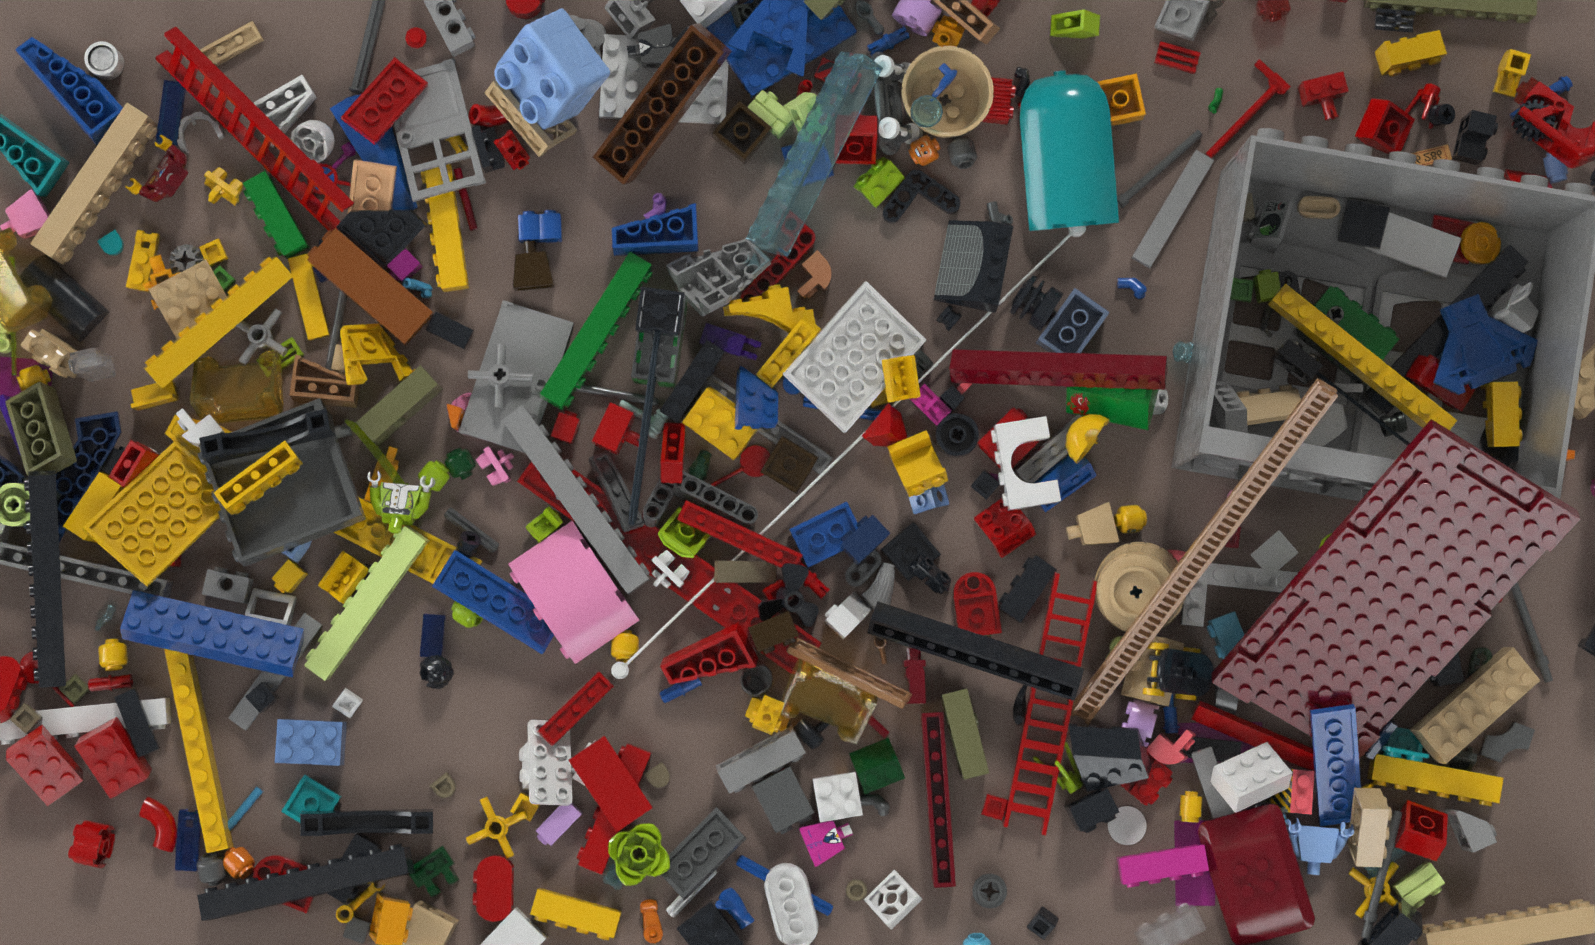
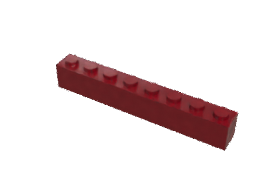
M943 712L920 713L932 884L934 888L956 887Z

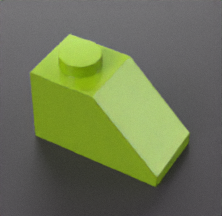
M1085 9L1051 15L1050 36L1081 39L1099 36L1100 15Z

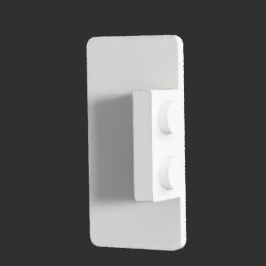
M530 720L527 724L528 742L519 751V760L522 761L519 779L522 782L523 789L529 790V801L531 804L569 806L572 803L571 764L568 761L571 758L570 730L554 746H551L537 732L548 720Z

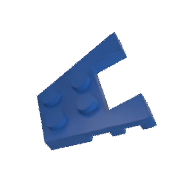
M762 0L746 21L738 28L736 33L727 41L726 45L745 52L752 33L759 34L791 48L792 50L784 70L803 77L808 9L787 0Z

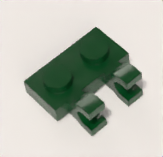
M444 845L414 864L415 873L409 874L418 888L423 885L425 886L431 897L441 893L439 887L432 880L442 873L449 885H453L459 880L455 872L450 868L456 863Z

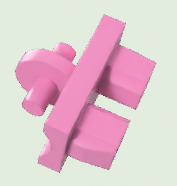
M489 446L483 449L484 453L476 461L482 470L491 464L496 469L486 476L491 485L495 486L502 482L508 483L511 481L502 465H505L508 470L512 469L513 465L510 460L514 458V455L512 453L506 455L503 449L497 452L501 458L498 460Z

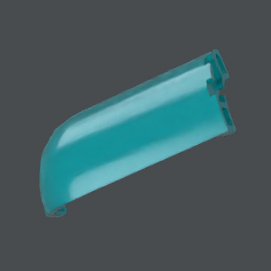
M1066 70L1054 71V76L1034 80L1026 89L1020 107V128L1029 231L1119 223L1111 116L1106 94L1099 83L1089 76L1066 74Z

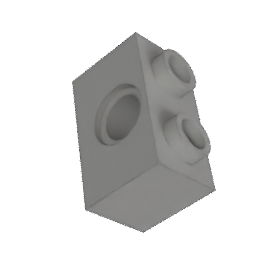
M216 566L214 570L207 569L202 590L203 595L248 604L254 579L248 578V573L236 571L235 575L228 574V569ZM227 579H231L233 586L227 591L224 588V582Z

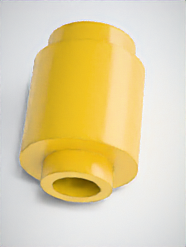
M1185 791V795H1180L1179 816H1181V821L1198 823L1199 817H1201L1202 796H1198V792Z

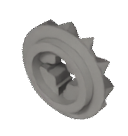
M185 244L177 246L171 252L169 263L171 270L174 273H178L204 259L197 247ZM187 254V257L189 259L195 261L188 262L187 266L185 267V265L182 262H179L178 260L184 259L185 255Z

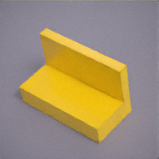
M174 379L164 388L154 383L131 389L134 403L130 405L132 409L140 411L178 401L179 398Z

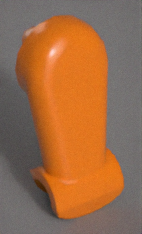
M647 899L640 903V911L643 914L644 938L649 943H657L663 937V930L657 913L658 904L654 899Z

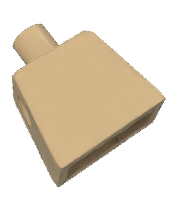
M1109 502L1075 517L1077 525L1066 527L1068 539L1080 537L1083 546L1119 542Z

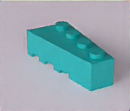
M0 114V151L5 155L8 162L17 169L21 177L30 184L38 196L47 197L70 162Z

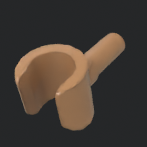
M874 636V645L879 648L882 664H886L885 646L887 640H877L876 636Z

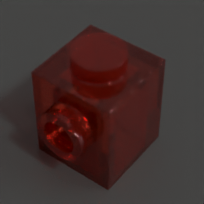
M1258 0L1256 4L1257 14L1262 17L1263 21L1270 20V22L1281 20L1282 16L1287 15L1291 10L1288 0Z

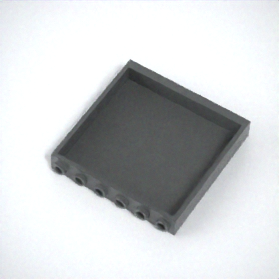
M319 398L234 432L272 427L291 421L305 413L326 409V407ZM336 436L290 446L303 463L299 466V470L294 474L286 475L282 478V482L274 488L270 487L260 499L252 500L242 512L233 515L223 507L213 492L270 451L215 464L207 463L202 458V452L198 453L202 465L205 464L207 472H205L206 479L209 484L213 485L212 497L216 504L219 503L221 508L218 514L222 523H226L228 530L225 531L228 541L233 543L234 550H232V554L236 562L246 567L366 520Z

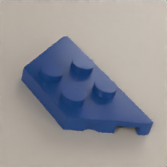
M740 366L736 377L735 429L741 430L743 426H751L752 429H759L761 427L775 428L778 423V392Z

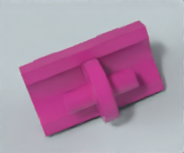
M926 384L920 388L921 396L919 398L910 399L936 426L952 411Z

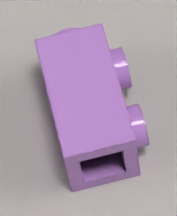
M573 803L569 806L560 805L536 830L538 833L536 837L544 845L549 844L552 846L583 813Z

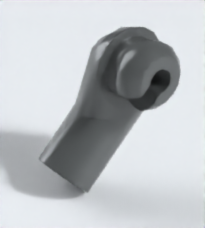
M997 201L986 204L991 222L1007 225L1013 223L1011 215L999 212Z
M860 795L861 806L873 805L878 810L880 816H887L889 814L890 805L881 795Z

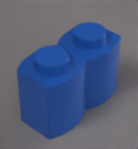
M546 210L544 214H535V211H524L523 215H518L520 243L525 241H536V243L562 242L561 214L557 213L556 210Z

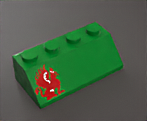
M1067 387L1066 413L1079 414L1082 417L1089 414L1101 415L1110 419V423L1148 431L1159 389Z

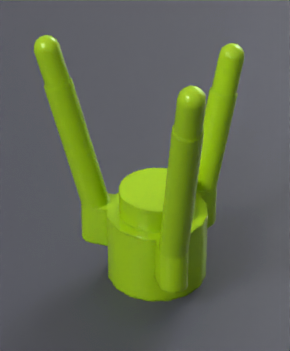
M1065 742L1064 747L1074 773L1072 771L1066 772L1059 761H1055V765L1063 775L1061 779L1058 777L1057 782L1062 789L1066 788L1069 793H1073L1083 785V782L1080 780L1081 774L1068 743ZM1036 756L1033 757L1036 763L1044 764Z

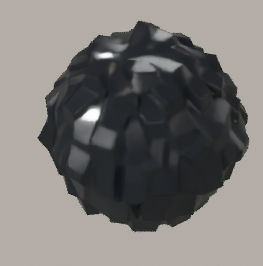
M431 655L420 663L419 674L421 680L428 681L426 686L432 689L439 690L449 684L454 675L451 662L442 655Z

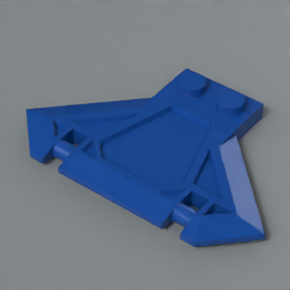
M1479 294L1440 309L1449 334L1433 381L1434 384L1460 395L1465 392L1464 385L1468 384L1472 390L1516 372V364L1520 363L1522 368L1531 365L1538 340L1488 316ZM1459 372H1462L1464 377H1460Z

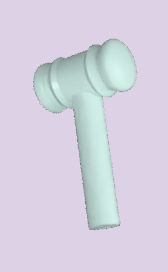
M621 400L620 407L633 412L637 418L642 420V410ZM660 409L656 410L654 417L651 416L648 436L654 439L658 438L664 423H667V419H669V417L660 412Z

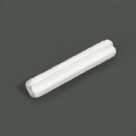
M715 870L686 900L679 895L666 909L667 913L673 918L676 917L716 875L717 871Z

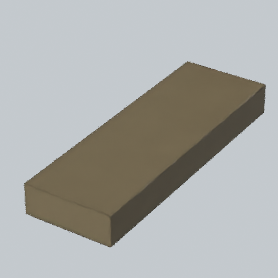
M715 560L714 582L774 583L776 582L777 566L766 561Z

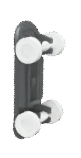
M875 52L871 58L877 116L878 143L883 153L894 155L900 149L902 143L911 144V142L923 135L922 129L914 123L902 125L903 115L898 81L903 82L906 70L911 63H894L891 57L882 52Z

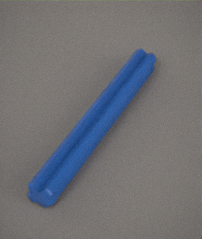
M740 855L736 862L738 867L763 881L766 880L767 874L770 871L743 855ZM811 893L815 909L829 916L833 910V905Z

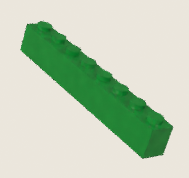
M629 252L540 392V398L562 411L565 406L569 408L575 398L573 393L576 389L580 390L586 381L584 378L587 371L591 372L597 363L595 360L597 355L604 353L609 344L606 341L610 335L614 336L620 327L618 322L621 318L625 319L631 309L629 305L632 300L636 301L640 296V287L644 282L647 284L652 277V264Z

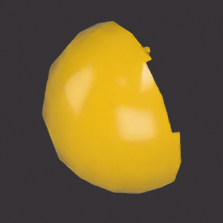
M1089 414L1078 418L1070 425L1066 433L1065 446L1069 456L1075 463H1079L1093 445L1098 443L1096 442L1099 439L1097 436L1103 427L1109 423L1110 419L1101 415Z

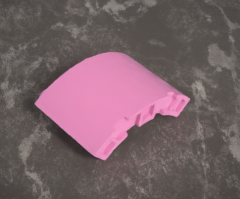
M573 521L508 564L512 570L509 573L516 584H521L534 604L535 609H533V612L539 620L544 619L562 645L560 648L562 654L566 659L571 658L575 664L639 621L637 615L619 589H617Z

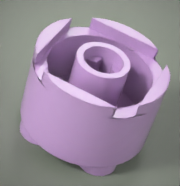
M900 0L892 13V17L902 26L907 25L912 28V32L926 37L943 10L931 4V0Z
M1134 698L1133 702L1128 701L1125 714L1129 715L1127 723L1122 722L1121 727L1138 728L1144 746L1148 747L1149 743L1145 742L1146 737L1151 738L1157 718V714L1153 712L1154 709L1159 710V705Z

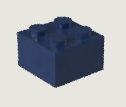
M873 514L870 517L865 515L857 523L856 526L858 528L854 532L849 530L841 538L842 543L840 547L857 565L890 535V532Z

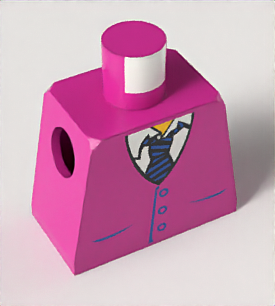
M833 820L799 827L815 867L845 849L842 839L853 835L849 823L836 828Z

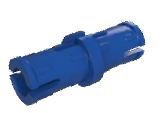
M905 26L889 35L886 33L882 36L883 38L867 45L868 51H871L870 55L872 56L875 52H883L887 49L891 50L894 48V45L909 39L910 36L906 32Z

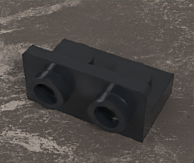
M480 125L472 127L484 172L488 173L505 168L503 156L493 142L498 139L495 128L491 127L482 130Z

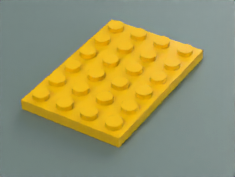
M175 440L84 525L83 531L148 587L220 518L218 511L221 508L219 503L216 504L211 492L214 491V488L206 479V466L202 465L196 457Z

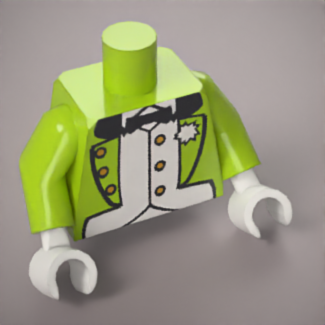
M378 471V479L375 481L370 477L371 472L368 473V480L372 482V486H370L371 504L376 514L382 517V522L389 524V532L394 534L400 533L402 525H413L415 519H419L428 510L431 496L429 490L435 485L434 478H431L428 486L425 484L426 476L421 477V486L381 482V486H379L380 472Z

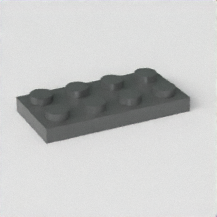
M716 807L669 854L670 869L661 876L686 900L747 838Z

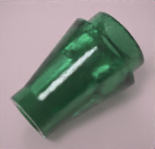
M700 450L688 468V474L702 481L707 479L712 454L708 451Z

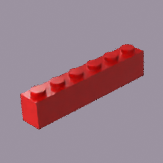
M627 743L626 747L621 746L618 756L639 786L652 752ZM597 806L593 815V819H596L593 828L589 826L585 835V839L588 841L585 848H580L576 859L580 860L579 866L602 875L610 858L608 851L609 841L620 831H615L601 808Z

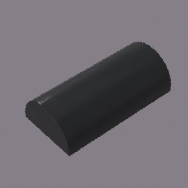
M42 255L32 261L18 278L17 285L80 343L110 312L48 255Z

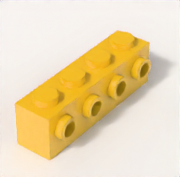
M283 441L213 493L231 515L238 514L252 500L260 499L267 489L279 485L282 482V478L286 475H291L298 471L299 466L303 463L289 444Z

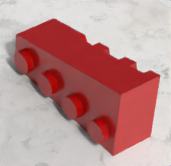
M739 622L664 657L660 668L671 685L695 680L699 677L715 676L718 673L728 671L730 673L738 671V669L755 668L759 658Z

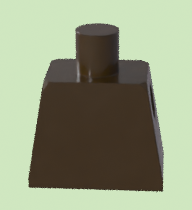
M525 241V253L515 254L513 289L515 291L554 288L555 282L546 252H537L536 241Z

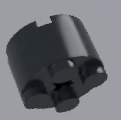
M959 413L950 414L943 418L935 431V443L938 449L950 458H961L968 455L977 445L979 430L975 421ZM954 431L962 434L959 438L960 441L952 438Z

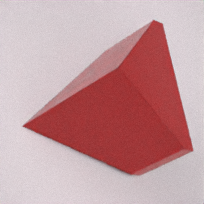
M889 403L862 435L873 446L883 447L908 438L901 413Z

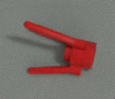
M1430 83L1425 84L1423 89L1418 90L1414 99L1405 109V112L1408 114L1417 101L1422 98L1421 102L1426 105L1421 118L1425 120L1430 106L1438 105L1441 92L1440 87ZM1429 122V128L1432 129L1433 125Z

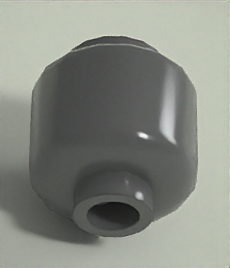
M958 136L948 145L947 150L953 166L959 169H967L976 161L977 153L973 140L964 136Z
M217 852L202 855L201 859L197 862L200 881L208 883L209 886L221 884V880L227 876V871L223 866L224 857L218 855Z

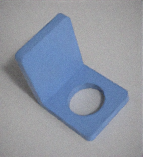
M944 484L940 487L930 488L921 495L909 497L913 514L949 505ZM937 491H940L942 494V502L937 497Z

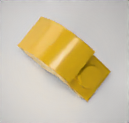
M1509 49L1504 53L1497 69L1498 75L1493 89L1494 93L1515 97L1520 78L1526 74L1531 54Z

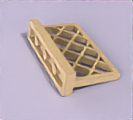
M496 80L485 91L487 97L538 157H541L547 150L572 136L577 131L569 119L560 123L568 129L567 132L558 130V124L554 128L550 127L542 130L537 123H528L521 115L518 100L509 90L500 87ZM545 132L554 134V140H551Z

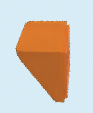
M447 404L451 427L458 431L465 410Z

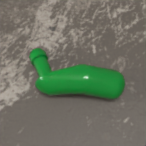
M1222 88L1215 89L1214 99L1208 106L1209 111L1213 114L1217 113V108L1222 101Z

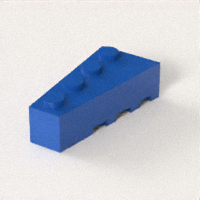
M696 203L688 205L689 207L671 210L669 213L650 216V218L645 220H637L613 227L612 248L614 256L628 255L629 252L635 255L698 252Z

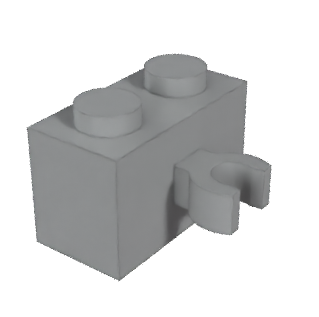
M609 0L604 7L630 40L637 37L639 33L647 31L656 20L646 8L648 5L647 1L642 3L640 0Z

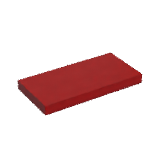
M394 57L341 116V120L376 145L428 86V82Z
M605 735L568 760L616 832L653 808Z

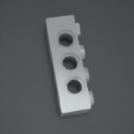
M423 0L453 57L475 47L473 39L476 37L471 27L466 28L463 23L466 18L461 8L457 10L453 4L457 0ZM442 9H451L448 15H441ZM452 27H461L458 33H450Z

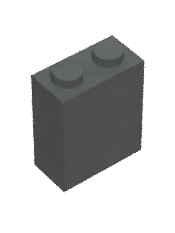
M790 766L752 786L775 833L780 831L781 834H784L793 829L792 824L798 821L800 824H803L812 819L811 814L814 811Z

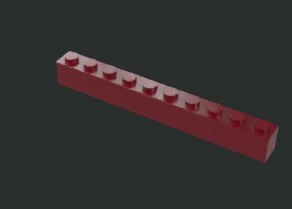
M953 349L949 370L951 383L1166 390L1168 368L1167 356Z

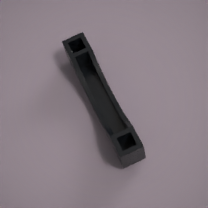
M327 409L305 413L291 421L272 427L244 432L217 433L200 437L199 440L202 458L209 464H215L271 451L283 441H286L289 446L333 437L336 436L332 414Z
M433 809L302 811L300 814V836H325L348 833L433 834Z

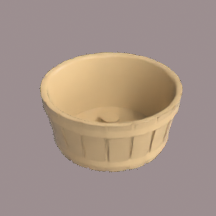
M939 46L923 52L909 65L902 82V99L908 116L920 129L936 137H956L970 132L984 120L993 102L994 88L989 70L975 54L956 46ZM945 63L951 70H957V75L949 86L930 102L929 100L933 92L945 76L939 70V67ZM944 94L948 95V99L951 100V103H947L946 106H942V102L939 101V98L944 97Z
M1132 542L1121 545L1116 550L1111 551L1099 565L1094 580L1098 581L1095 600L1102 615L1113 626L1126 632L1178 564V561L1167 550L1152 543ZM1133 586L1142 589L1143 593L1139 594V598H1135V595L1130 594ZM1186 597L1183 599V601L1180 603V605L1177 607V609L1174 611V613L1171 615V617L1167 620V622L1164 624L1162 628L1173 622L1176 616L1180 613V611L1183 608V602L1185 601Z

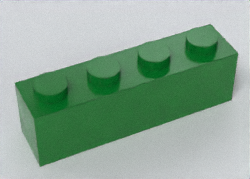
M263 171L243 182L245 187L243 193L249 202L253 201L256 207L253 208V211L259 220H264L266 226L263 228L269 238H274L276 244L273 246L278 255H283L288 259L309 248L307 241L269 174Z

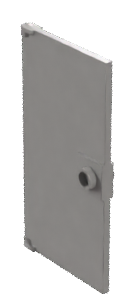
M503 300L479 371H488L491 366L497 364L498 344H506L505 364L511 368L513 373L533 374L532 382L512 381L508 387L504 388L503 408H494L495 388L490 385L488 380L476 379L458 432L525 453L502 419L523 405L526 409L529 407L537 416L534 421L540 426L548 403L540 398V392L563 358L574 322ZM499 372L495 377L500 381L502 377L506 376H503V372Z

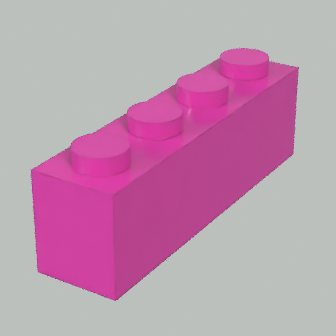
M1204 844L1117 857L1120 881L1123 885L1127 884V888L1140 886L1139 882L1148 881V884L1160 883L1161 878L1169 877L1170 881L1183 879L1182 875L1191 874V877L1203 876L1204 871H1209Z

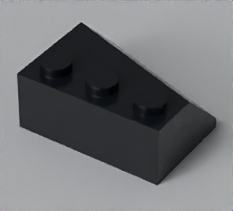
M1069 724L1073 756L1087 792L1149 778L1152 764L1138 728L1111 727L1108 729L1097 728L1096 725L1079 727L1077 724Z

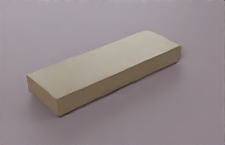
M251 21L205 46L200 51L218 66L259 44L264 39L255 23Z

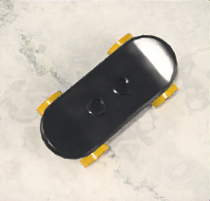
M1151 642L1148 645L1147 649L1155 650V656L1149 655V660H1154L1152 661L1151 677H1147V682H1152V688H1143L1144 695L1164 697L1165 692L1175 693V699L1196 701V696H1203L1209 691L1213 684L1211 673L1214 671L1210 659L1205 654L1200 653L1201 649L1183 647V650L1170 649L1169 644Z

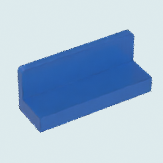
M1068 455L1051 467L1034 483L1058 480L1062 501L1097 475L1091 463L1085 457L1079 463H1075ZM1058 503L1040 505V507L1046 513Z

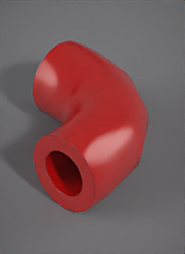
M474 104L468 114L470 123L476 126L491 127L509 122L495 105Z
M147 797L142 804L139 817L150 821L155 828L156 834L152 846L167 852H173L178 833L175 818L165 805L153 798Z

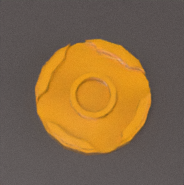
M1479 222L1470 224L1464 229L1461 235L1460 246L1465 258L1471 263L1478 265L1486 264L1498 256L1501 240L1496 234L1497 230L1492 225Z

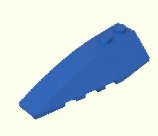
M31 37L15 49L16 52L97 146L123 107L99 80L92 78L85 71L75 67L67 59L60 57L53 50Z
M361 94L348 97L331 107L330 110L362 161L397 166L393 209H411L412 211L417 209V203L412 201L403 160L393 128L391 127L374 145L341 120V116Z

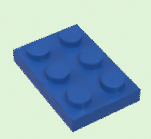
M846 501L789 530L809 568L844 551L840 547L842 543L841 538L849 530L854 532L858 527L856 526L857 521Z

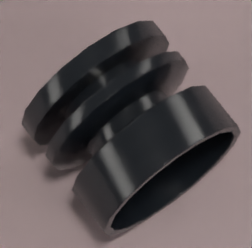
M1032 275L1022 285L1013 299L1012 308L1009 313L1014 315L1020 307L1023 311L1019 319L1024 318L1027 313L1031 314L1028 324L1041 331L1064 293L1053 286L1046 293L1042 292L1045 281L1042 280L1036 288L1033 284L1037 276Z

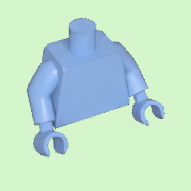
M1296 818V823L1291 825L1290 819H1287L1286 824L1297 860L1308 861L1307 874L1320 875L1321 862L1331 863L1333 859H1336L1345 847L1348 838L1354 834L1353 824H1351L1349 829H1345V822H1341V831L1339 832L1337 828L1301 825L1298 818Z

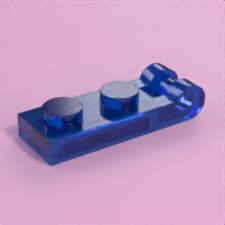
M187 809L179 810L175 870L198 871L197 862L199 861L201 823L198 810L194 812H188ZM187 820H193V827H186Z

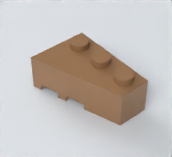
M295 354L289 394L293 402L308 403L320 398L325 405L357 408L360 392L359 385H347L346 376Z

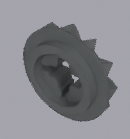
M991 873L981 875L975 880L972 888L975 901L980 906L988 909L1000 906L1007 896V887L1003 879ZM991 882L992 888L999 891V893H992L988 900L987 893L980 890L988 888Z

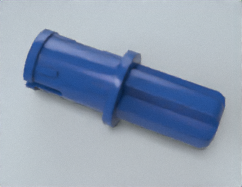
M699 678L676 683L660 691V697L664 703H667L681 695L685 696V693L702 686Z

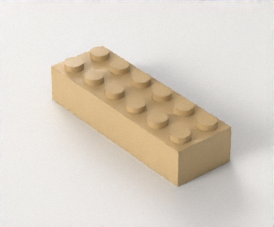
M1503 647L1417 722L1410 731L1436 763L1447 764L1533 688L1540 679L1514 647Z

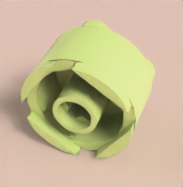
M7 483L0 488V522L6 526H26V521H30V512H25V499H29V491H24V484ZM14 502H18L19 507H14Z

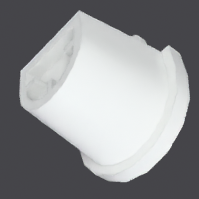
M1529 282L1522 287L1517 284L1508 289L1489 308L1488 315L1522 333L1532 329L1539 313L1527 297L1532 290L1533 284Z

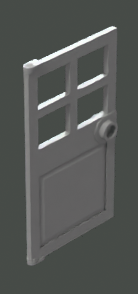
M454 58L414 70L416 74L428 82V86L394 123L413 202L486 183ZM465 134L469 151L444 157L440 140ZM433 143L437 160L412 166L408 150ZM471 158L475 175L450 182L446 165ZM439 167L443 184L418 191L414 174Z

